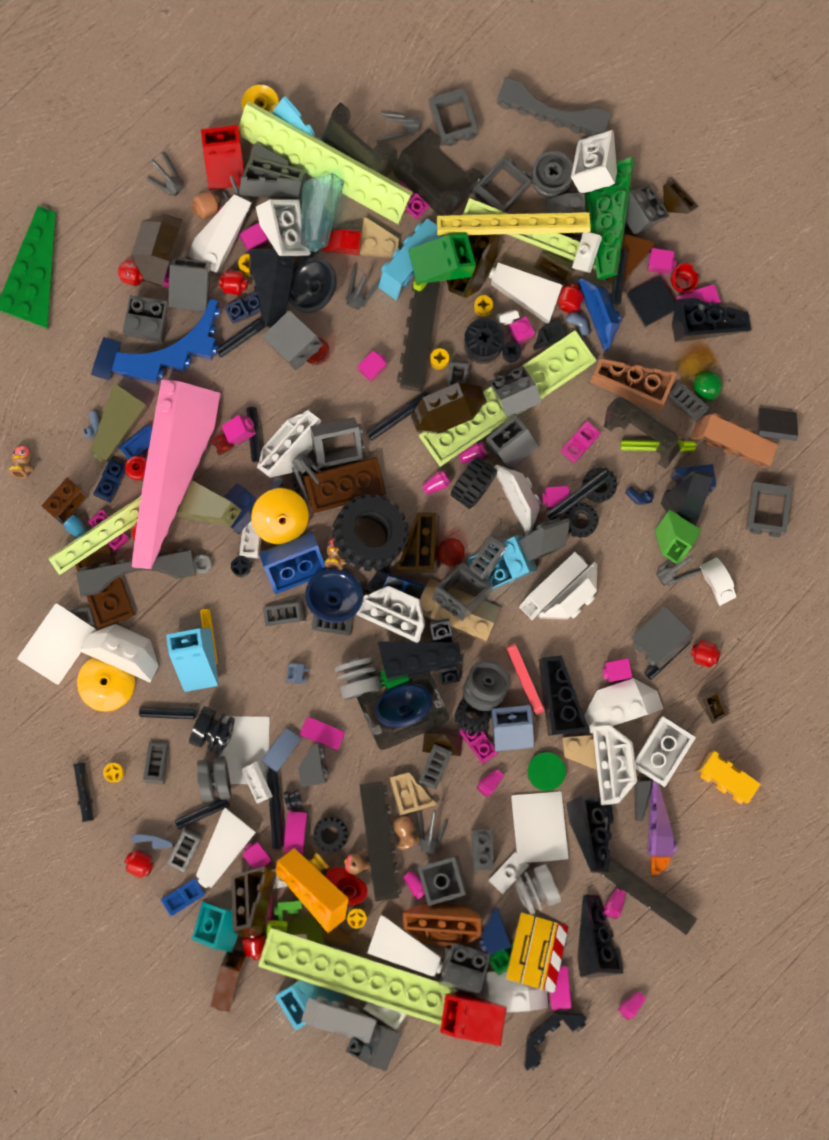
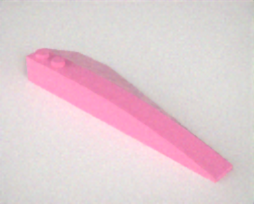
M161 380L142 487L132 567L152 569L161 549V544L168 534L170 524L177 514L176 511L179 505H181L193 479L194 471L198 467L200 458L207 448L209 438L215 430L221 393L180 381Z

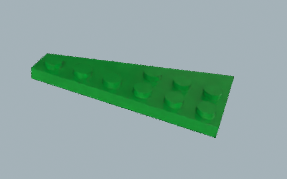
M632 157L616 162L617 175L615 184L598 188L591 192H584L586 209L590 216V233L602 236L595 258L596 273L599 280H604L618 274L634 166V158Z
M37 206L1 292L0 312L49 330L48 319L50 313L56 213Z

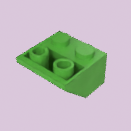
M669 510L654 532L662 555L678 565L691 549L702 530L680 517L677 513Z

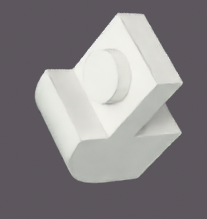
M717 557L700 565L705 581L712 588L719 606L736 598L733 588L734 583L727 569Z

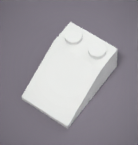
M613 130L578 140L571 178L579 192H591L595 189L615 184L617 164Z
M268 200L256 207L259 224L279 256H308L311 254L299 200Z
M660 717L635 759V768L665 787L696 737L668 719Z

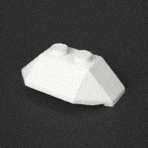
M308 410L303 412V414L288 419L262 448L257 468L269 477L292 473V468L294 467L292 461L302 454L307 456L313 449L310 426L320 425L321 420Z
M499 465L494 466L497 470L496 476L524 533L531 531L541 502L537 494L533 495L530 489L533 487L528 477L525 478L523 473Z
M596 562L587 568L541 611L538 617L540 619L567 620L570 617L574 619L581 612L580 607L584 603L588 606L595 599L594 594L597 592Z
M390 586L363 596L361 608L356 614L415 642H419L425 625L420 599Z
M117 624L89 634L80 649L81 652L150 683L159 667L151 640Z
M633 678L597 690L584 717L591 734L593 733L592 727L615 726L663 710V706L655 689Z
M611 725L592 727L601 805L620 803L637 782L633 743Z
M487 972L481 992L475 996L506 1006V1012L548 1008L547 991L507 980V972L499 976L496 972Z

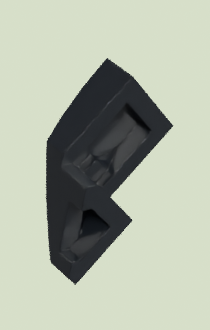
M559 318L539 329L538 337L533 346L534 350L548 346L567 336Z
M383 566L382 569L377 570L365 588L367 593L371 594L382 589L386 577L390 573L389 566Z

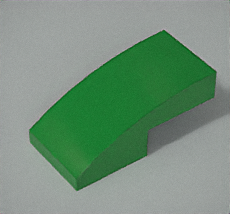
M514 943L510 945L511 947L496 952L489 959V963L498 976L508 971Z

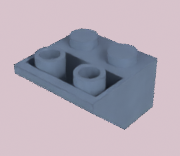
M531 705L491 710L495 752L534 748Z

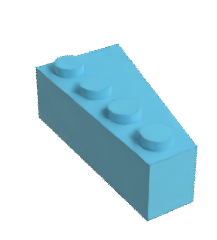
M428 218L423 224L420 222L416 226L414 235L412 237L409 235L406 238L403 248L401 250L398 248L392 256L393 260L390 263L386 262L381 269L383 273L378 288L395 300L399 298L402 286L406 288L414 276L408 249L444 236L437 235V225Z

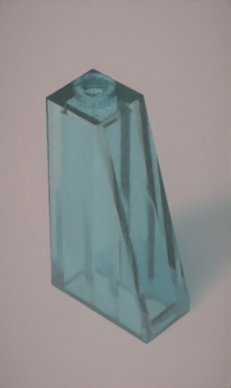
M334 173L303 182L301 245L310 251H318L321 248L327 247L344 186V180Z

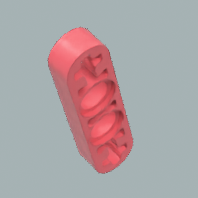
M513 643L506 646L508 655L535 716L543 713V706L516 644Z

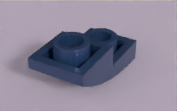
M257 292L244 299L240 298L224 307L232 324L261 312Z
M103 337L91 375L108 381L111 379L115 356L117 352H120L122 342Z
M110 459L102 473L100 482L93 492V496L111 503L126 474L125 465Z

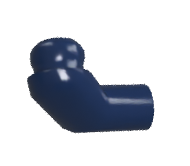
M632 486L625 492L637 505L649 504L654 499V494L651 491L638 493Z

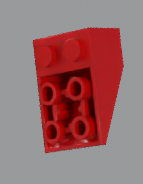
M238 125L201 129L208 189L233 188L230 176L234 177L237 187H240L244 163Z
M460 991L445 994L440 1033L458 1039L501 1046L507 1007Z

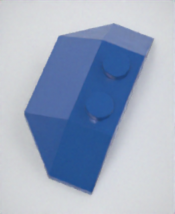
M583 278L578 279L577 285L584 294V303L602 349L606 353L622 321L618 310L615 311L613 304H611L612 294H608L606 288Z

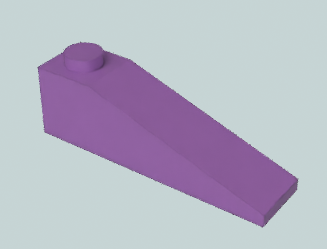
M651 779L647 855L673 857V853L677 851V841H674L659 783Z

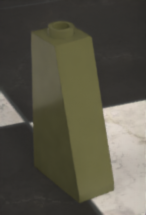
M114 384L91 447V451L94 453L93 457L101 463L103 461L108 463L110 459H113L120 449L119 447L123 445L148 410L146 404L117 384Z
M192 480L181 505H179L176 511V517L185 520L232 526L242 510L229 500Z

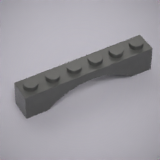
M507 77L504 78L497 98V104L504 109L509 110L511 108L517 110L521 115H531L539 121H549L556 127H566L574 133L587 134L588 137L604 133L611 113L594 107L576 112L550 108L535 99L523 83Z
M179 549L175 551V554L159 553L152 569L132 567V562L129 559L118 561L116 565H111L110 563L100 564L99 568L91 569L90 566L80 568V571L76 572L80 595L84 597L100 594L115 579L135 571H157L175 579L195 576L191 551Z

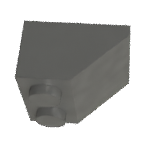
M563 194L545 200L546 213H585V194ZM583 232L558 234L566 237H579L583 235Z
M459 856L418 867L428 906L469 894Z

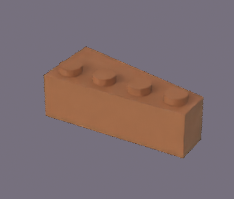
M600 359L590 383L660 413L677 372H664L660 369H647L638 365L631 366L621 362Z
M716 413L703 416L696 422L690 439L697 441V439L705 440V445L723 447V452L732 455H737L738 453L740 454V459L761 467L771 465L778 444L773 443V439L756 435V431L748 428L743 429L739 427L740 424L734 421L727 422L723 420V416Z

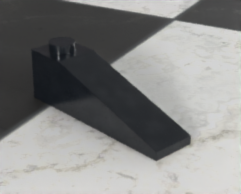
M697 470L692 471L683 478V482L680 484L676 483L673 485L672 490L664 492L660 504L666 512L671 510L696 526L714 474Z
M583 895L577 955L580 977L595 978L624 974L619 948H615L612 937L614 935L612 930L609 931L606 925L607 916L603 914L604 908L599 895Z

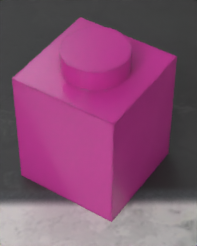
M259 223L239 233L240 239L248 253H250V250L261 249L269 244L268 237Z
M652 248L647 271L669 275L676 266L677 258H673L674 252Z
M527 317L509 324L508 330L514 342L519 345L534 338L535 332Z
M373 350L357 366V369L372 383L387 368V359L380 352L376 353Z
M238 415L222 425L228 443L239 445L256 434L254 423L247 416Z
M569 486L546 488L545 493H542V504H546V509L554 508L569 497Z
M629 659L608 662L604 664L605 668H602L603 678L607 679L608 683L632 678Z
M251 842L244 848L246 852L242 855L253 869L265 867L273 861L259 842L256 844Z

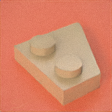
M364 218L360 255L392 258L398 249L399 238L368 218Z
M593 735L562 738L565 758L597 770Z
M409 772L389 778L399 815L436 805V802L428 796Z

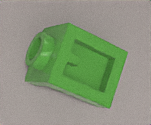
M300 900L278 902V906H275V918H279V921H284L283 910H287V914L299 913L298 909L303 908V903Z

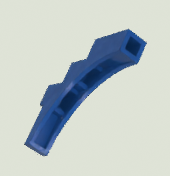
M209 300L206 311L198 324L187 336L165 349L147 354L117 352L112 367L113 373L158 385L159 380H163L165 370L163 367L185 373L186 368H189L191 365L192 357H189L190 355L212 360L213 355H217L219 347L216 344L215 338L211 337L214 336L216 331L215 319L219 318L221 312L218 300Z

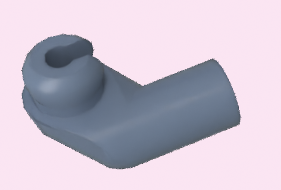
M577 312L567 315V322L578 325L581 336L590 334L585 317Z
M98 411L89 413L91 424L83 430V435L87 438H94L100 424Z

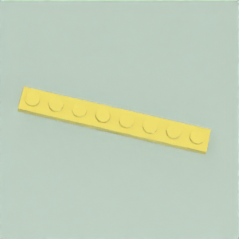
M589 213L437 216V235L466 232L467 235L590 232Z

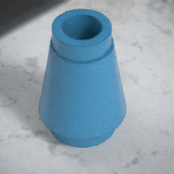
M74 514L63 524L66 528L65 530L76 538L88 531L79 516L76 517Z

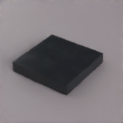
M660 276L626 295L645 328L673 313L676 303Z
M759 408V436L797 441V413Z

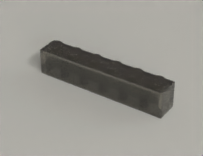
M440 281L427 283L422 291L415 290L412 284V291H415L414 298H410L409 309L412 310L411 317L407 316L406 328H409L408 335L404 334L403 346H406L405 353H401L400 364L403 365L402 372L398 371L397 383H400V389L423 392Z
M383 781L359 784L375 901L399 898L398 894H401L402 890L401 883L396 882V874H399L398 862L394 863L393 855L396 854L395 843H391L390 835H394L392 823L388 824L387 816H391L390 804L385 802V797L388 796L387 785H383Z
M610 857L609 872L606 874L599 873L685 935L688 934L697 921L696 917L612 857Z

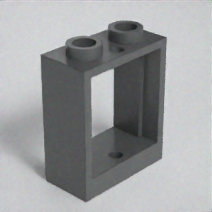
M465 88L429 98V108L442 146H453L458 143L457 141L464 139L469 141L478 135V127ZM463 102L471 127L445 135L438 109Z
M502 157L473 189V195L483 204L507 213L531 186L530 176L525 171L521 172L518 170L516 164L511 159ZM502 169L522 185L504 206L485 190L486 186Z
M355 417L310 426L314 459L318 468L363 459L362 451H365L363 440L360 439V435H363L361 424H357ZM353 433L355 447L324 454L322 439Z
M754 482L751 485L745 529L750 530L752 534L769 533L771 537H781V535H784L787 532L792 487ZM758 493L784 497L781 527L754 523Z
M464 563L457 567L436 587L432 600L461 621L489 597L493 587L491 582L477 576ZM457 582L477 595L467 606L447 592Z
M471 830L473 870H494L492 830Z

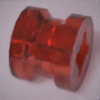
M225 433L211 441L212 445L217 448L216 452L218 455L225 454L235 447L233 443H228Z

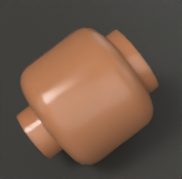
M209 191L196 195L193 198V202H191L194 215L199 216L201 219L216 215L218 207L221 205L218 196H214Z

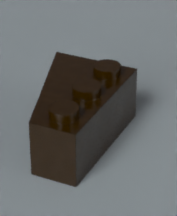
M417 512L396 570L399 572L437 573L440 516L437 513Z
M261 867L231 875L233 932L245 938L263 933L276 872L267 867Z

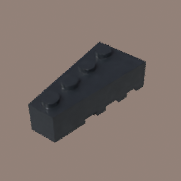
M378 641L387 682L463 665L458 642Z
M562 656L538 659L548 736L590 731Z

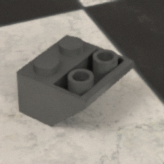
M650 185L630 191L626 222L634 235L647 231L669 217L665 206L661 204L656 196V192Z
M130 295L123 327L125 336L163 343L168 302Z
M524 366L515 368L511 372L497 376L489 381L495 397L507 418L542 403L537 386Z
M516 415L488 436L485 441L504 466L511 470L539 448L529 430Z
M557 518L549 522V525L545 522L538 525L536 531L533 529L524 534L525 537L519 540V543L528 562L552 554L566 546L570 524L568 518L564 520Z
M319 744L313 745L298 767L301 787L326 784V779H329L328 769L323 767L322 760H326L324 748H320Z
M453 943L443 966L439 985L477 996L481 992L490 955Z
M376 1021L370 1042L366 1043L352 1036L346 1052L371 1067L387 1071L402 1034Z

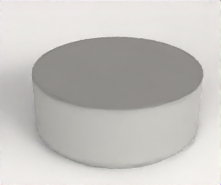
M204 554L196 556L193 560L194 570L199 574L208 573L212 568L211 559Z

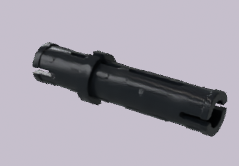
M85 763L73 764L79 797L77 804L80 805L82 822L93 821L91 804L93 799L90 798ZM80 774H82L84 790H82ZM84 794L86 798L87 811L85 809V802L83 796Z

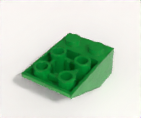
M467 232L449 234L408 249L417 284L472 277L476 267Z

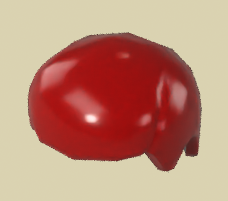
M682 263L676 266L671 273V284L677 292L682 294L689 293L695 290L698 285V273L693 269L692 264Z

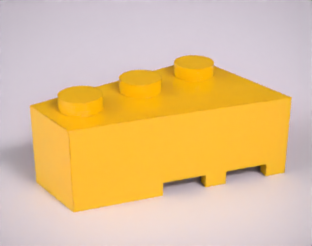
M716 751L709 752L697 770L700 773L699 777L708 783L710 781L715 783V788L724 794L728 792L733 795L731 799L738 804H748L761 784L745 772L734 767L728 760L725 761L719 757Z

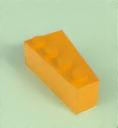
M295 848L277 861L276 873L278 877L287 884L327 933L345 920L348 898Z

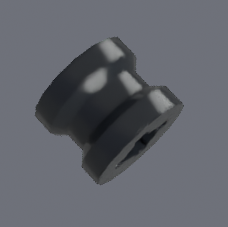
M513 341L507 342L502 351L503 359L508 363L517 362L521 356V346Z
M236 557L231 562V570L236 576L245 577L250 573L251 566L246 558Z
M295 789L291 793L288 791L284 792L287 811L292 810L294 807L303 808L299 789Z

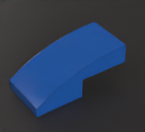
M193 879L160 901L171 917L205 896L196 879Z

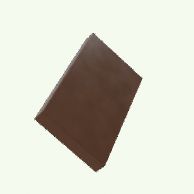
M377 457L314 473L320 481L319 484L310 475L303 476L313 514L344 506L348 501H352L357 496L362 498L364 494H370L371 497L375 494H386Z
M107 544L75 564L77 572H79L80 568L90 566L91 569L99 568L100 564L110 563L111 565H116L111 548ZM121 577L111 582L100 594L87 596L99 630L135 616Z

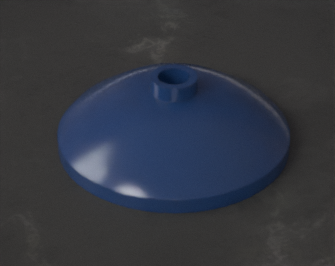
M326 569L318 572L310 579L306 587L305 599L308 608L316 617L326 622L340 623L351 619L358 613L363 601V591L358 580L350 573L340 569ZM333 599L336 603H331L330 600Z
M413 683L401 684L387 690L379 697L375 704V714L377 719L384 725L391 727L409 726L420 721L429 712L432 705V697L428 689L422 685Z

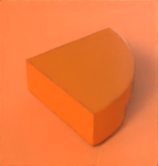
M651 856L650 875L662 873L668 867L671 856Z

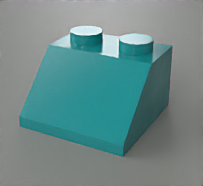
M202 902L191 940L213 949L233 952L238 934L233 932L232 910Z

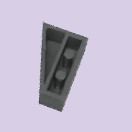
M251 156L241 177L239 195L298 199L303 189L306 170Z

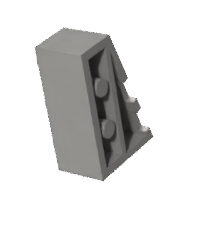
M317 997L316 1000L308 998L301 1019L302 1022L332 1033L337 1032L345 1034L349 1038L353 1036L363 1042H370L377 1020L358 1012L359 1008L348 1005L346 1008L344 1004L333 1001L331 1004L328 1003L329 1000Z

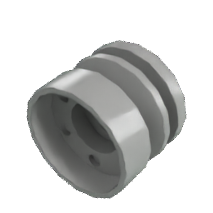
M373 657L352 659L335 667L336 673L345 672L344 675L338 676L337 680H347V684L340 687L343 700L382 690L379 678L369 677L370 673L376 671V667L367 668V665L374 663Z
M546 864L534 868L535 878L533 879L525 872L526 882L524 883L520 875L515 876L517 892L523 906L526 907L530 915L535 913L532 904L536 903L539 911H541L542 900H545L549 907L561 902L558 890Z

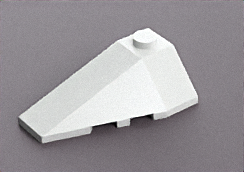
M234 194L195 237L187 256L193 260L211 262L212 271L222 272L252 202Z

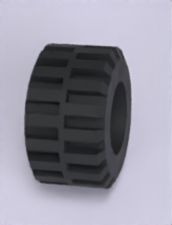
M480 457L473 459L453 486L450 496L468 509H471L487 491L497 475V470Z

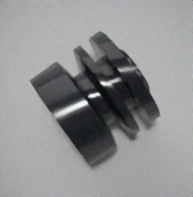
M480 318L473 321L467 327L464 334V350L466 355L478 364H489L500 356L504 344V333L501 326L488 318ZM481 336H485L487 339L486 343L481 340Z
M204 706L192 729L189 744L202 748L207 741L209 742L208 751L212 752L215 745H217L215 754L220 756L231 740L235 718L229 717L225 724L226 714H222L219 720H215L217 711Z

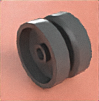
M549 151L539 156L533 165L531 182L534 190L540 196L547 199L567 193L572 184L571 174L573 165L571 160L565 154L557 151Z
M493 661L477 662L471 667L463 686V696L466 702L473 708L481 711H491L498 708L510 686V676L500 664Z
M226 757L215 758L213 770L208 759L198 760L197 777L203 803L215 800V789L221 800L230 799L232 796Z

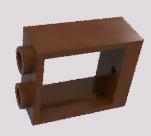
M67 477L41 506L61 524H64L89 496Z

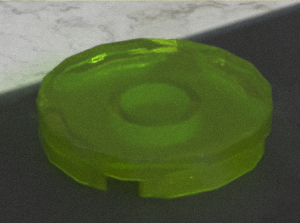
M301 917L289 924L287 934H307V940L323 944L321 925L313 918Z

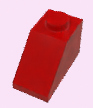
M341 229L325 232L322 251L359 256L361 231Z

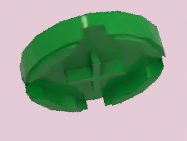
M546 752L532 758L528 765L527 774L529 781L534 787L539 790L550 791L558 788L563 783L566 769L561 758Z

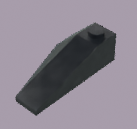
M275 248L250 250L249 270L254 278L256 285L254 289L258 293L260 311L264 325L267 328H271L286 314L293 275L294 256H279Z
M685 298L676 301L672 319L675 342L752 331L748 312L731 307H721L713 302H703L698 298Z
M579 796L566 803L569 823L590 872L606 874L609 872L610 861L608 845L609 840L612 839V833H610V824L613 823L612 805H601L600 797Z

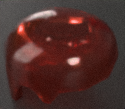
M321 337L318 338L323 346L306 361L311 365H322L330 356L329 344Z
M455 538L443 540L437 548L439 561L448 567H455L462 563L465 550L461 541Z

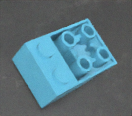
M523 535L514 536L502 542L508 547L489 578H487L493 584L491 590L538 570L534 560L528 562L519 543V540L524 538ZM495 546L492 547V548H493L494 550H496L497 552L499 551V549H498L497 547H495ZM489 551L487 552L492 558L494 557ZM478 554L466 559L469 566ZM485 558L483 559V561L486 562L487 564L490 563V562L487 561Z
M198 628L166 635L169 656L184 692L219 686L210 628Z
M298 980L275 996L295 1031L306 1024L301 1019L308 998L316 1000L317 997L329 1000L328 1003L332 1004L333 1001L340 1002L347 997L345 994L302 980Z

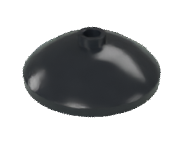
M314 257L302 261L294 268L288 300L296 310L303 313H314L329 303L334 295L337 284L336 272L333 266L322 258Z

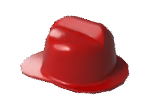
M334 867L327 871L325 877L348 898L347 906L357 905L366 899L368 888L361 879L357 878L354 874H350L342 867Z

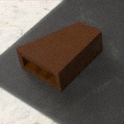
M623 234L621 249L627 250L623 284L648 256L655 242ZM614 276L609 277L605 280L609 281V283L613 285Z
M233 949V952H226L220 966L210 1007L216 1008L219 1011H230L246 959L244 952Z

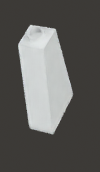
M498 263L496 268H492L489 278L492 279L491 285L544 323L548 324L550 322L562 288L561 284Z
M574 552L528 595L519 608L533 620L587 568L588 565L585 559Z
M225 808L220 816L196 874L199 878L198 882L205 888L208 886L210 888L214 887L257 833L228 808Z
M380 915L368 954L433 977L435 973H440L443 962L440 961L441 957L387 917Z

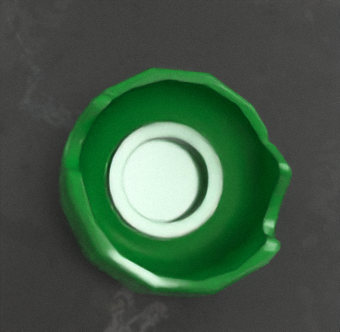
M712 371L700 372L693 382L694 394L700 400L706 402L717 399L722 390L721 378Z

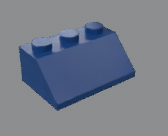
M313 532L259 553L275 594L309 582L315 574L327 569Z

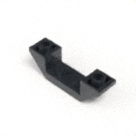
M449 619L430 622L433 642H453ZM458 666L438 670L441 685L460 682Z
M555 1012L526 1037L525 1069L527 1071L530 1068L534 1070L541 1064L542 1056L534 1048L533 1045L535 1043L539 1045L546 1039L545 1034L550 1030L554 1032L561 1026L560 1021L562 1020L572 1032L574 1030L580 1031L586 1025L585 1021L587 1018L584 1014Z

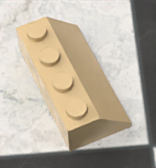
M430 578L420 599L423 616L434 622L449 619L451 629L486 643L501 607L483 601L469 616L461 621L432 600L435 589L441 582ZM453 587L447 591L466 606L475 598V596Z

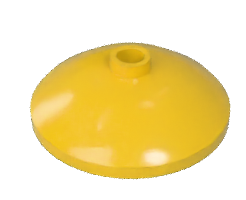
M275 488L262 494L256 500L251 512V521L255 532L263 540L272 544H284L297 539L306 529L309 520V511L304 499L295 491L286 488ZM284 517L285 521L280 523L279 519Z
M92 657L82 666L77 679V687L82 700L91 708L105 712L114 711L124 706L132 697L135 689V676ZM103 678H106L108 681L106 685L101 684Z

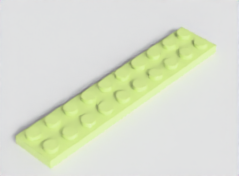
M249 101L246 104L239 124L240 137L253 144H260L288 160L292 166L306 170L305 173L391 221L397 224L400 223L413 193L412 191Z
M573 331L523 366L535 382L540 398L543 399L595 364L597 360L578 333ZM491 387L483 392L487 403L482 406L474 419L439 434L423 432L419 435V438L439 467L457 457L458 454L474 443H478L514 416L512 415L508 418L505 416Z
M272 928L269 930L258 967L439 1025L442 1022L445 994L456 992L454 989L439 985V982Z

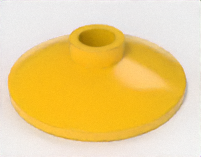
M265 85L250 87L244 93L241 101L243 112L249 101L255 105L263 103L264 107L262 109L270 113L279 104L275 91Z

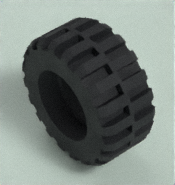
M364 494L362 498L357 496L352 501H348L341 509L333 523L332 538H335L333 541L334 548L338 547L339 549L337 554L340 557L344 556L346 558L345 563L348 565L353 563L354 568L358 570L364 567V571H371L373 568L377 571L382 569L383 566L387 567L402 552L408 539V533L406 532L408 523L403 522L406 518L404 513H399V507L396 504L393 506L390 503V499L385 498L383 500L381 495L377 494L373 497L370 494ZM361 518H369L378 522L385 531V544L381 547H369L360 542L354 532L355 521Z

